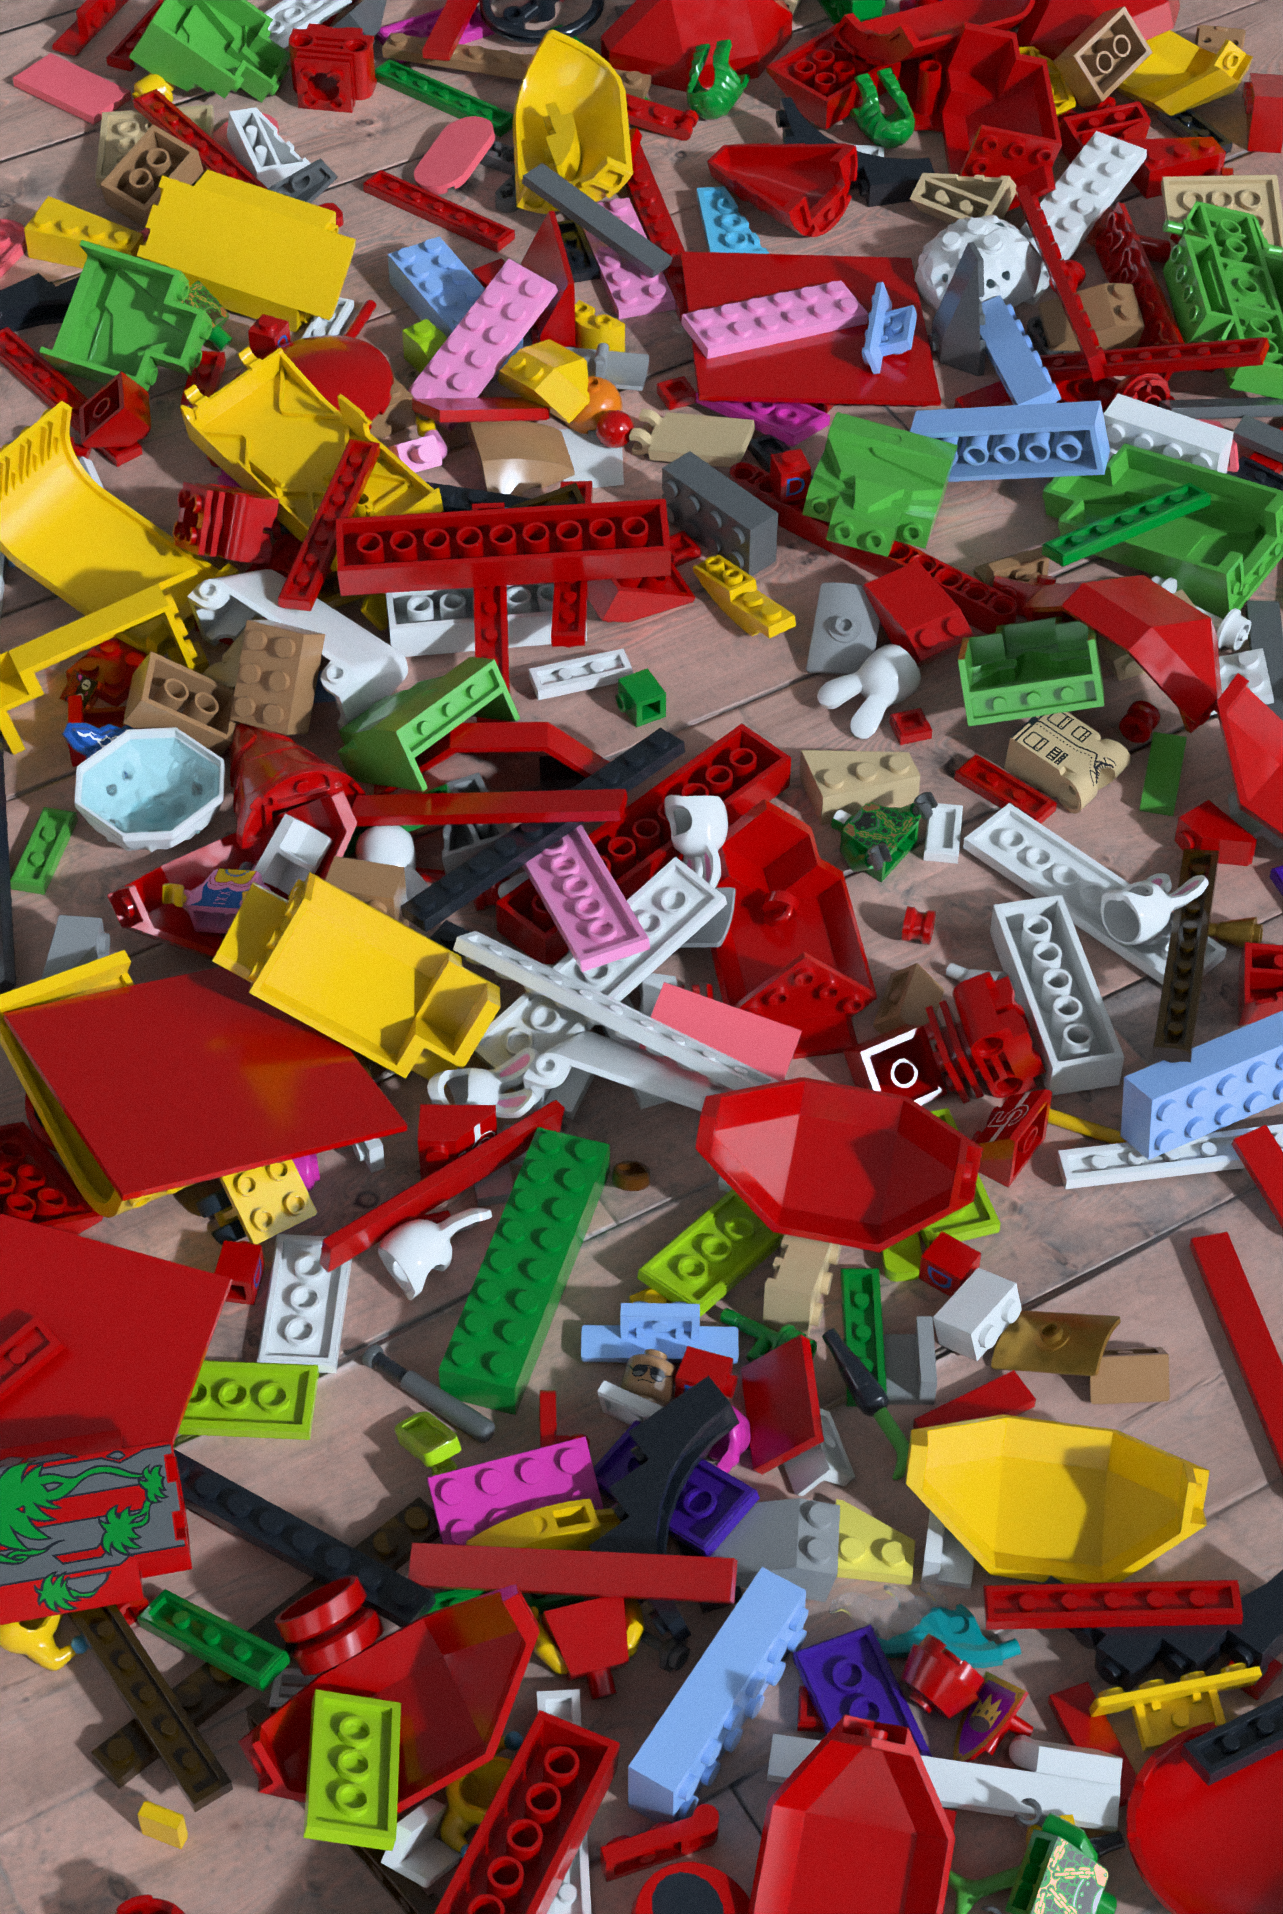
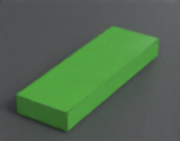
M1153 732L1139 811L1168 816L1174 815L1187 737Z
M48 807L43 808L10 879L12 890L45 895L78 822L77 812Z

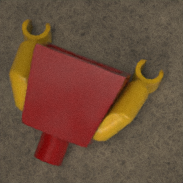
M600 1597L544 1611L541 1617L542 1623L538 1609L535 1606L530 1607L540 1630L533 1649L534 1653L555 1673L565 1674L568 1681L587 1677L592 1700L603 1699L617 1694L611 1670L625 1667L629 1662V1657L637 1653L645 1627L641 1605L634 1598Z

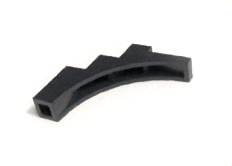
M792 97L781 98L780 110L776 111L777 127L783 130V144H837V142L824 136L809 124L798 111ZM857 151L856 181H851L849 190L858 189L860 196L865 197L868 207L911 202L910 197L922 173H935L929 158H886Z
M37 273L0 290V330L8 327L13 332L41 325L63 323L80 276L55 287L51 281L48 282L41 274Z
M709 1375L628 1431L635 1444V1447L630 1451L640 1466L609 1487L616 1501L611 1506V1509L620 1521V1524L590 1544L589 1548L591 1551L666 1555L669 1524L682 1489L694 1468L713 1445L739 1424L731 1403ZM635 1599L639 1605L647 1601L653 1610L647 1615L661 1635L669 1632L677 1644L692 1635L678 1611L675 1601Z
M1283 1569L1266 1584L1241 1597L1242 1624L1065 1629L1074 1634L1082 1646L1096 1651L1094 1669L1097 1670L1100 1677L1110 1685L1122 1687L1125 1692H1130L1159 1660L1171 1674L1181 1677L1192 1672H1206L1225 1652L1235 1664L1245 1663L1246 1668L1260 1666L1262 1673L1283 1651ZM1050 1576L1043 1584L1064 1583Z

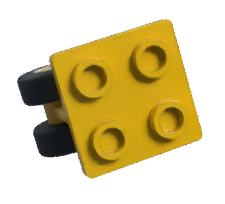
M292 1159L220 1177L223 1188L196 1202L202 1217L206 1218L214 1214L220 1228L214 1230L212 1236L221 1245H223L224 1240L236 1242L246 1236L250 1243L257 1245L317 1215V1210Z

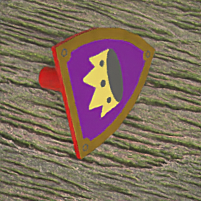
M986 1671L983 1676L985 1685L977 1695L980 1700L966 1708L963 1712L954 1743L953 1760L970 1762L983 1751L993 1756L1008 1730L1016 1736L1026 1735L1030 1737L1033 1733V1726L1016 1715L1029 1693Z

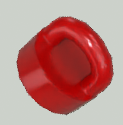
M774 890L767 893L762 906L765 913V923L772 927L794 919L799 908L798 899L791 893L782 890Z

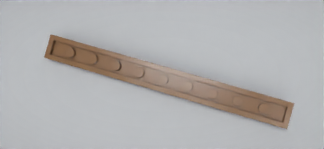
M390 33L382 47L383 57L519 80H523L526 69L533 57V54L524 55L507 50H493L483 48L482 46L458 44L450 61L424 59L422 49L428 37H413L403 33ZM614 69L621 77L626 94L642 99L645 98L651 86V75L641 74L637 71L629 72Z

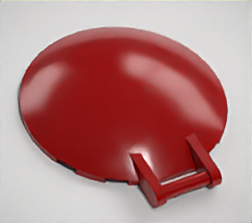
M340 335L313 336L283 344L258 357L263 360L281 347L294 365L338 411H340L337 396L342 394L360 408L367 418L373 421L378 414H384L392 398L390 391L394 384V378L388 360L376 347L357 338ZM244 367L232 380L247 371L248 368ZM207 455L210 464L218 468L219 466Z
M1212 1721L1177 1734L1154 1751L1144 1763L1136 1776L1127 1805V1840L1131 1856L1142 1880L1156 1899L1172 1914H1283V1749L1208 1786L1181 1756L1184 1743L1218 1726Z

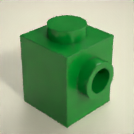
M648 668L618 679V694L615 695L617 706L622 713L625 712L636 728L666 717V692Z

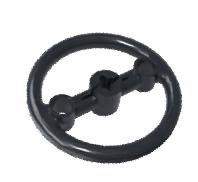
M479 0L481 18L493 32L508 40L526 44H540L544 35L549 30H556L571 38L576 37L596 23L604 8V0H592L590 9L586 14L573 23L555 29L528 30L525 24L533 19L537 22H546L553 19L556 14L555 3L560 0H528L521 7L511 6L503 11V17H496L491 8L493 0Z

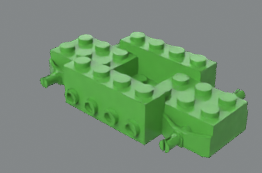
M1196 201L1186 219H1183L1181 223L1166 219L1162 228L1163 232L1177 234L1181 237L1179 243L1173 247L1170 258L1163 268L1164 278L1180 334L1185 344L1267 337L1270 347L1263 365L1224 368L1229 388L1236 391L1259 394L1264 397L1283 399V247L1268 244L1258 219L1253 214Z

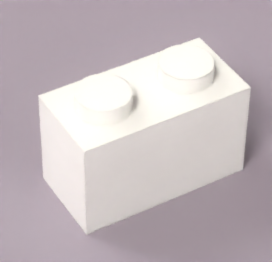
M978 1267L933 1317L939 1345L978 1361L987 1349L995 1345L998 1337L1009 1324L1015 1322L1019 1317L1022 1309L1017 1284Z

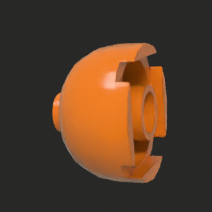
M595 376L588 377L590 402L569 424L564 421L565 425L581 434H588V430H596L600 416L608 410L623 411L620 393L609 380Z

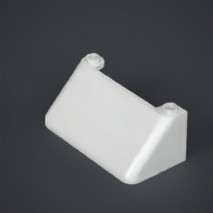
M263 569L212 578L198 584L187 597L202 639L214 647L219 643L218 640L222 638H232L235 641L245 629L246 621L252 620L256 615L261 618L264 616L271 621L325 634L322 655L331 661L321 673V682L323 688L336 697L335 704L341 714L337 722L339 730L385 696H390L408 674L407 661L401 652L318 598L311 611L279 607L278 596L287 578L276 571Z
M588 1031L577 1033L535 1057L523 1077L525 1089H532L537 1096L535 1103L529 1110L530 1114L553 1100H557L565 1107L564 1115L572 1120L595 1075L698 1111H702L706 1096L735 1091L729 1087H719L710 1083L707 1076L697 1071L691 1072L680 1068L675 1060L657 1056L646 1050ZM719 1175V1189L729 1192L732 1188Z

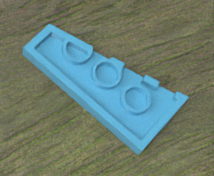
M725 186L697 188L696 198L708 252L769 254L766 248L761 247L757 234L751 232L746 217L741 216L738 212V205Z

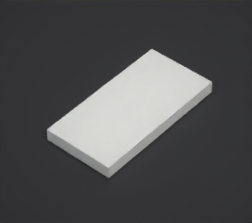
M277 1234L257 1363L318 1365L319 1373L337 1372L352 1259L328 1273L319 1264L322 1241L327 1236Z

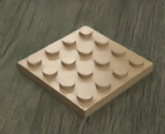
M213 105L177 107L213 139ZM137 110L102 112L95 176L97 188H101L100 184L153 125ZM203 170L202 174L195 180V182H198V180L205 173V170Z
M1277 175L1174 176L1162 178L1161 188L1165 220L1168 219L1181 223L1183 219H1186L1196 201L1211 205L1217 204L1220 207L1253 214L1258 219L1268 244L1283 247V212ZM1167 232L1172 251L1176 244L1170 239L1172 233Z

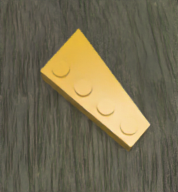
M50 196L46 198L24 228L29 258L83 269L88 257L80 247L81 240L138 257L137 253L140 244H144L143 234Z

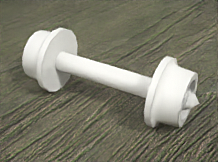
M1155 576L1151 579L1171 593H1175L1177 590V580L1172 577L1164 579ZM1195 606L1199 611L1212 619L1214 628L1218 631L1219 649L1226 647L1237 651L1245 640L1248 639L1251 621L1241 616L1239 609H1232L1222 619Z

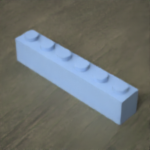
M1001 295L982 302L985 325H980V340L986 341V354L1013 405L1057 403V401L1061 400L1055 383H1052L1047 368L1043 367L1037 350L1034 351L1032 342L1028 334H1025L1020 319H1017L1011 303L1005 305Z

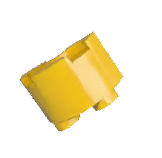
M578 300L575 304L576 348L597 350L599 343H606L609 346V351L625 352V323L605 314L596 316L594 315V307Z

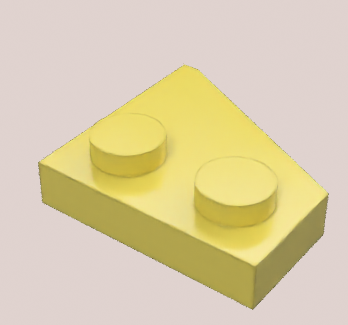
M836 1499V1505H840L837 1577L912 1585L915 1540L851 1504Z

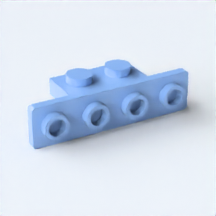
M883 282L876 284L875 295H872V310L868 314L869 326L865 330L866 342L865 347H862L863 361L866 365H870L873 374L880 373L883 356L899 355L907 350H911L917 319L914 305L892 310V302Z
M644 1301L621 1303L620 1325L582 1326L581 1361L627 1363L631 1356L644 1354L646 1349H654L665 1353L668 1362L681 1363L687 1346L733 1358V1364H736L739 1358L738 1328L699 1326L700 1304H688L686 1302L648 1303Z

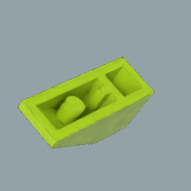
M428 319L403 329L404 359L421 373L447 340V337Z

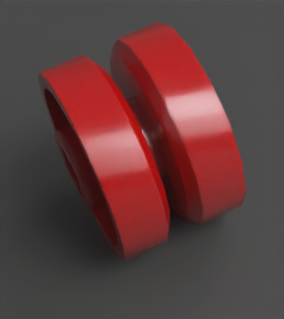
M345 1576L315 1589L288 1606L274 1620L285 1642H299L292 1657L302 1675H315L345 1662L370 1646L383 1634L385 1628L376 1611L372 1608H360L367 1594L357 1576Z

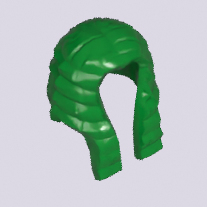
M729 39L717 41L713 54L714 83L709 90L701 86L698 78L703 70L711 46L710 44L696 46V52L693 53L692 68L689 72L690 80L687 86V103L691 110L706 120H714L727 115L741 97L744 89L747 87V83L750 81L749 75H737L729 65V54L732 47L731 40Z
M886 68L877 71L882 84L898 104L897 109L891 115H885L881 112L878 93L870 75L866 73L854 77L861 92L863 103L861 107L852 109L849 113L855 122L858 123L860 131L864 132L876 146L892 149L905 144L914 132V113L892 69Z

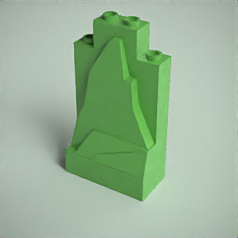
M1126 443L1107 462L1105 475L1054 477L1051 482L1046 484L1043 490L1042 497L1045 503L1046 515L1059 518L1058 529L1060 530V536L1189 482L1211 494V505L1093 555L1145 571L1152 578L1155 576L1164 579L1172 577L1177 580L1176 592L1182 589L1195 606L1222 619L1234 608L1241 610L1247 600H1249L1283 557V491Z

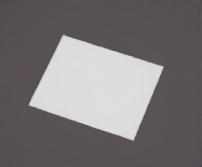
M572 429L560 430L562 431L575 470L574 476L563 481H592L593 488L624 485L622 447L609 448L601 444L596 436V430H588V434H582Z

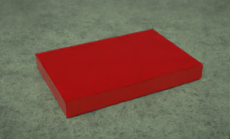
M800 1334L741 1368L746 1416L750 1424V1448L753 1470L763 1475L824 1442L810 1339Z

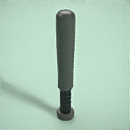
M373 1344L365 1351L362 1358L365 1366L369 1368L376 1366L377 1369L400 1383L402 1389L422 1401L480 1443H486L493 1437L495 1424L490 1419L434 1385L415 1371L406 1370L383 1354L384 1350L379 1345Z

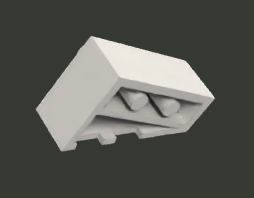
M256 107L229 111L227 138L238 162L267 188L311 164L306 158L302 159L294 151V145L290 141L285 142L277 134L278 129Z

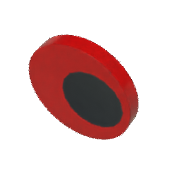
M680 1862L661 1868L645 1882L633 1902L631 1914H748L750 1899L738 1883L724 1872L702 1863Z

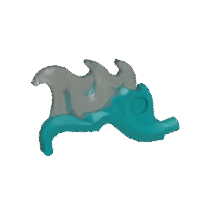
M921 1581L920 1589L927 1594L926 1597L913 1595L910 1591L898 1585L885 1584L883 1591L892 1596L888 1600L872 1599L863 1593L849 1592L836 1597L829 1608V1614L831 1615L839 1611L848 1614L855 1624V1630L871 1624L886 1658L908 1657L912 1644L918 1645L928 1633L946 1644V1649L962 1661L968 1662L973 1668L1002 1666L1003 1660L1021 1654L1016 1638L996 1644L994 1641L989 1642L982 1635L974 1615L962 1604L956 1605L955 1610H949L948 1599L945 1593L937 1585Z

